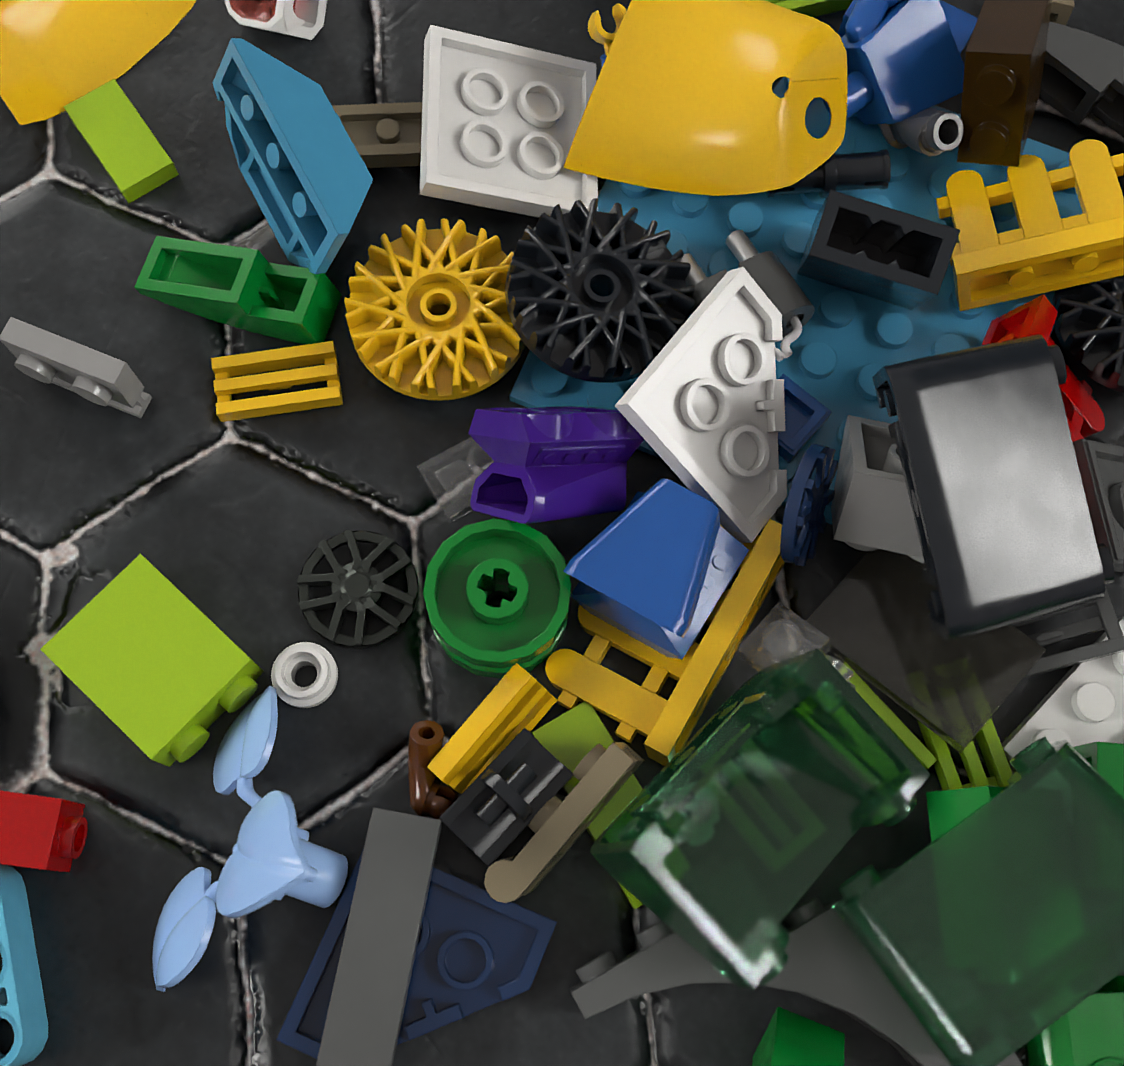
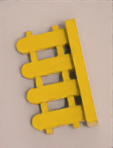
M1087 139L1076 143L1071 148L1068 167L1046 171L1045 164L1041 158L1035 155H1022L1019 167H1007L1006 182L984 186L982 176L976 171L960 170L952 174L946 182L947 196L936 198L939 219L952 217L954 228L960 230L957 239L958 243L955 244L950 259V265L953 266L955 294L959 311L1123 276L1124 196L1117 177L1124 175V153L1110 156L1108 148L1103 142ZM1075 187L1083 214L1060 218L1053 192ZM1012 202L1019 228L997 233L990 207Z
M769 519L760 536L757 535L752 543H741L749 551L737 569L739 574L731 588L721 595L704 623L709 628L700 644L695 642L683 659L666 657L592 615L579 605V622L583 630L593 636L592 641L583 655L571 649H559L549 656L545 665L549 681L555 688L562 691L557 699L559 705L570 710L579 701H585L592 705L595 710L620 723L615 731L616 736L629 743L632 742L636 733L647 737L644 746L648 757L672 769L785 563L782 560L780 549L782 524ZM611 646L652 667L641 686L600 665ZM669 676L677 680L678 683L669 699L666 700L658 696Z

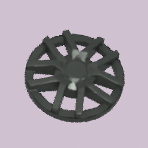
M345 530L342 534L319 542L320 546L309 556L297 580L299 607L313 630L332 644L353 649L373 647L388 641L398 634L413 615L419 593L415 567L404 549L390 537L371 531ZM357 542L372 543L378 546L362 560ZM348 544L353 562L342 567L332 551ZM390 551L399 561L382 573H379L374 567ZM326 556L334 573L313 574L317 565ZM404 571H406L408 584L407 593L388 585ZM332 586V595L310 600L309 587ZM384 596L404 604L403 609L396 618L379 607ZM335 608L329 628L318 620L314 611ZM346 613L357 616L354 637L339 634ZM369 613L389 625L375 634L365 635Z

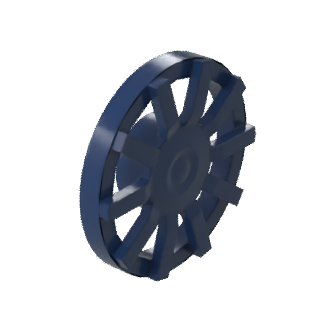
M812 444L800 461L790 488L781 530V557L786 563L806 566L807 558L813 559L816 554L818 532L824 534L827 526L824 516L825 507L834 499L835 490L830 489L838 469V461L833 460L835 449ZM816 468L815 480H813L811 476ZM801 530V533L797 540V531Z

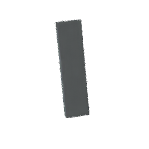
M373 807L316 1066H393L443 823L441 820Z

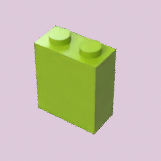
M141 554L40 649L151 760L168 767L176 760L182 763L196 754L210 736L207 729L225 710L228 713H233L241 708L257 690L258 684L255 680L264 672Z

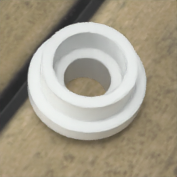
M300 642L285 648L278 655L272 667L271 681L273 687L276 688L277 695L284 702L298 708H310L323 703L333 693L338 681V668L334 658L324 647L311 642ZM303 666H314L317 670V677L314 683L307 687L297 686L295 683L296 672Z

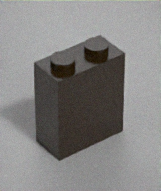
M1052 0L984 1L966 49L961 120L964 132L962 140L958 145L957 162L1019 167L1041 92Z

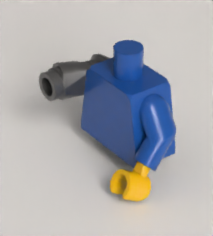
M857 0L845 25L846 34L841 38L847 51L848 93L846 120L857 114L859 120L864 124H878L886 142L897 149L909 146L911 149L929 157L953 150L959 145L963 137L964 127L962 120L954 113L930 108L963 92L965 66L940 1ZM823 99L824 105L828 113L830 114L829 106L827 102Z

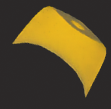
M0 0V97L20 125L47 120L65 112L64 106L113 79L116 80L124 75L169 35L192 9L197 0Z
M631 0L614 36L608 55L577 128L564 168L646 188L709 196L753 194L791 186L827 161L839 148L844 138L847 117L848 74L847 51L840 35L828 24L814 17L789 10L765 0ZM779 77H787L790 81L789 87L784 93V97L780 98L773 93L772 84ZM817 97L827 102L831 115L829 128L824 136L820 138L812 137L805 125L806 109L809 103Z

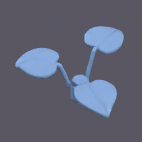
M270 685L237 716L227 730L217 751L213 770L215 790L220 794L229 795L236 789L238 796L250 805L252 809L243 821L237 843L232 850L233 854L225 863L219 880L211 884V871L204 867H198L188 873L178 883L167 899L158 920L153 942V975L156 990L165 992L166 988L178 984L199 962L207 948L213 931L216 907L221 915L237 918L255 911L273 900L280 901L285 895L318 907L327 908L337 899L345 884L348 872L346 857L308 841L309 832L297 827L296 812L290 796L281 791L274 790L261 798L253 788V777L259 774L267 764L277 731L276 688Z

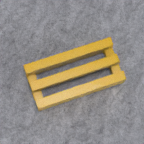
M333 341L211 358L212 370L215 373V380H213L214 392L217 395L218 403H215L216 415L221 422L343 405L337 353ZM327 381L328 386L232 401V394L265 389L273 391L291 388L293 385Z
M516 663L431 760L428 768L442 782L447 785L449 784L455 791L462 794L524 728L531 732L557 702V699L530 673Z

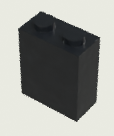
M831 190L816 215L797 274L912 310L938 295L960 230Z

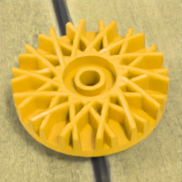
M443 218L441 219V229L427 230L424 219H419L416 225V232L407 224L401 226V237L392 242L389 241L387 234H382L380 237L382 248L370 245L368 248V262L364 266L358 261L355 263L356 276L349 277L348 281L351 292L350 298L345 297L344 299L347 310L345 316L355 350L366 368L377 379L393 390L424 400L443 401L467 397L490 387L500 380L514 366L525 347L524 342L517 334L511 322L505 298L506 276L514 253L511 252L507 256L501 250L500 238L495 235L487 239V232L483 228H480L478 236L467 233L465 222L461 219L450 229L448 220Z

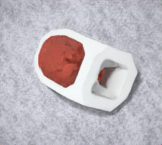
M225 0L228 13L240 25L312 40L324 26L327 0Z

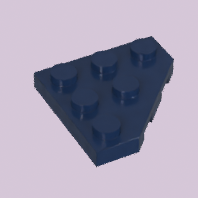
M363 851L276 1039L318 1059ZM433 867L397 1045L529 990L557 922L513 902H497L490 897L486 890Z

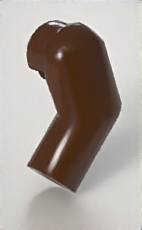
M423 720L415 723L409 732L408 776L410 806L418 816H431L433 819L440 820L439 818L457 800L458 796L457 792L450 785L440 784L441 780L428 768L431 760L443 748L444 731L441 725L435 721Z

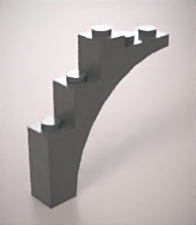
M718 856L705 861L682 875L687 888L673 896L686 921L677 925L673 916L669 915L638 933L636 936L641 947L623 958L617 960L611 949L592 959L576 970L581 982L569 989L584 1019H587L635 996L686 984H758L794 991L842 1011L887 1041L911 1066H1023L964 968H945L942 942L928 941L924 944L920 936L909 939L884 955L889 966L883 968L844 901H831L823 905L818 896L802 902L783 914L782 917L787 927L780 930L742 861L730 862L723 866Z

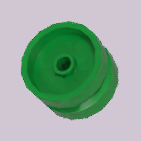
M493 518L466 525L442 542L427 567L423 596L436 640L454 663L476 676L502 679L516 663L528 673L546 661L556 650L566 633L571 581L569 574L563 572L566 567L564 557L549 538L526 524ZM497 595H503L510 600L507 601L502 598L499 608L488 605V601Z

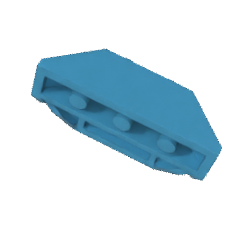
M231 38L213 80V87L218 101H224L226 128L239 169L288 261L299 267L309 268V272L313 274L326 273L351 230L373 178L321 85L244 39Z

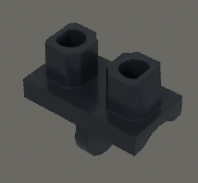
M524 728L439 819L489 867L524 831L538 811L573 778V773Z

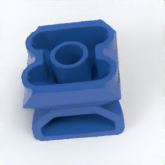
M662 478L646 493L637 491L626 510L571 558L563 572L579 580L578 585L570 596L586 611L666 657L683 659L689 648L699 639L703 625L721 595L732 585L735 572L749 549L720 526L719 509L714 503L669 479Z

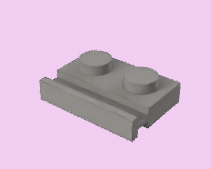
M10 317L0 334V341L17 358L14 366L24 374L40 382L56 384L76 392L93 403L102 406L108 405L138 418H142L152 399L150 394L143 392V384L125 361L13 317Z

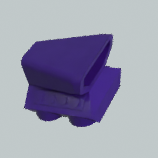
M587 406L476 409L468 434L494 462L476 478L471 494V508L476 512L522 524L622 511L626 504L627 461L644 441V438L618 409Z

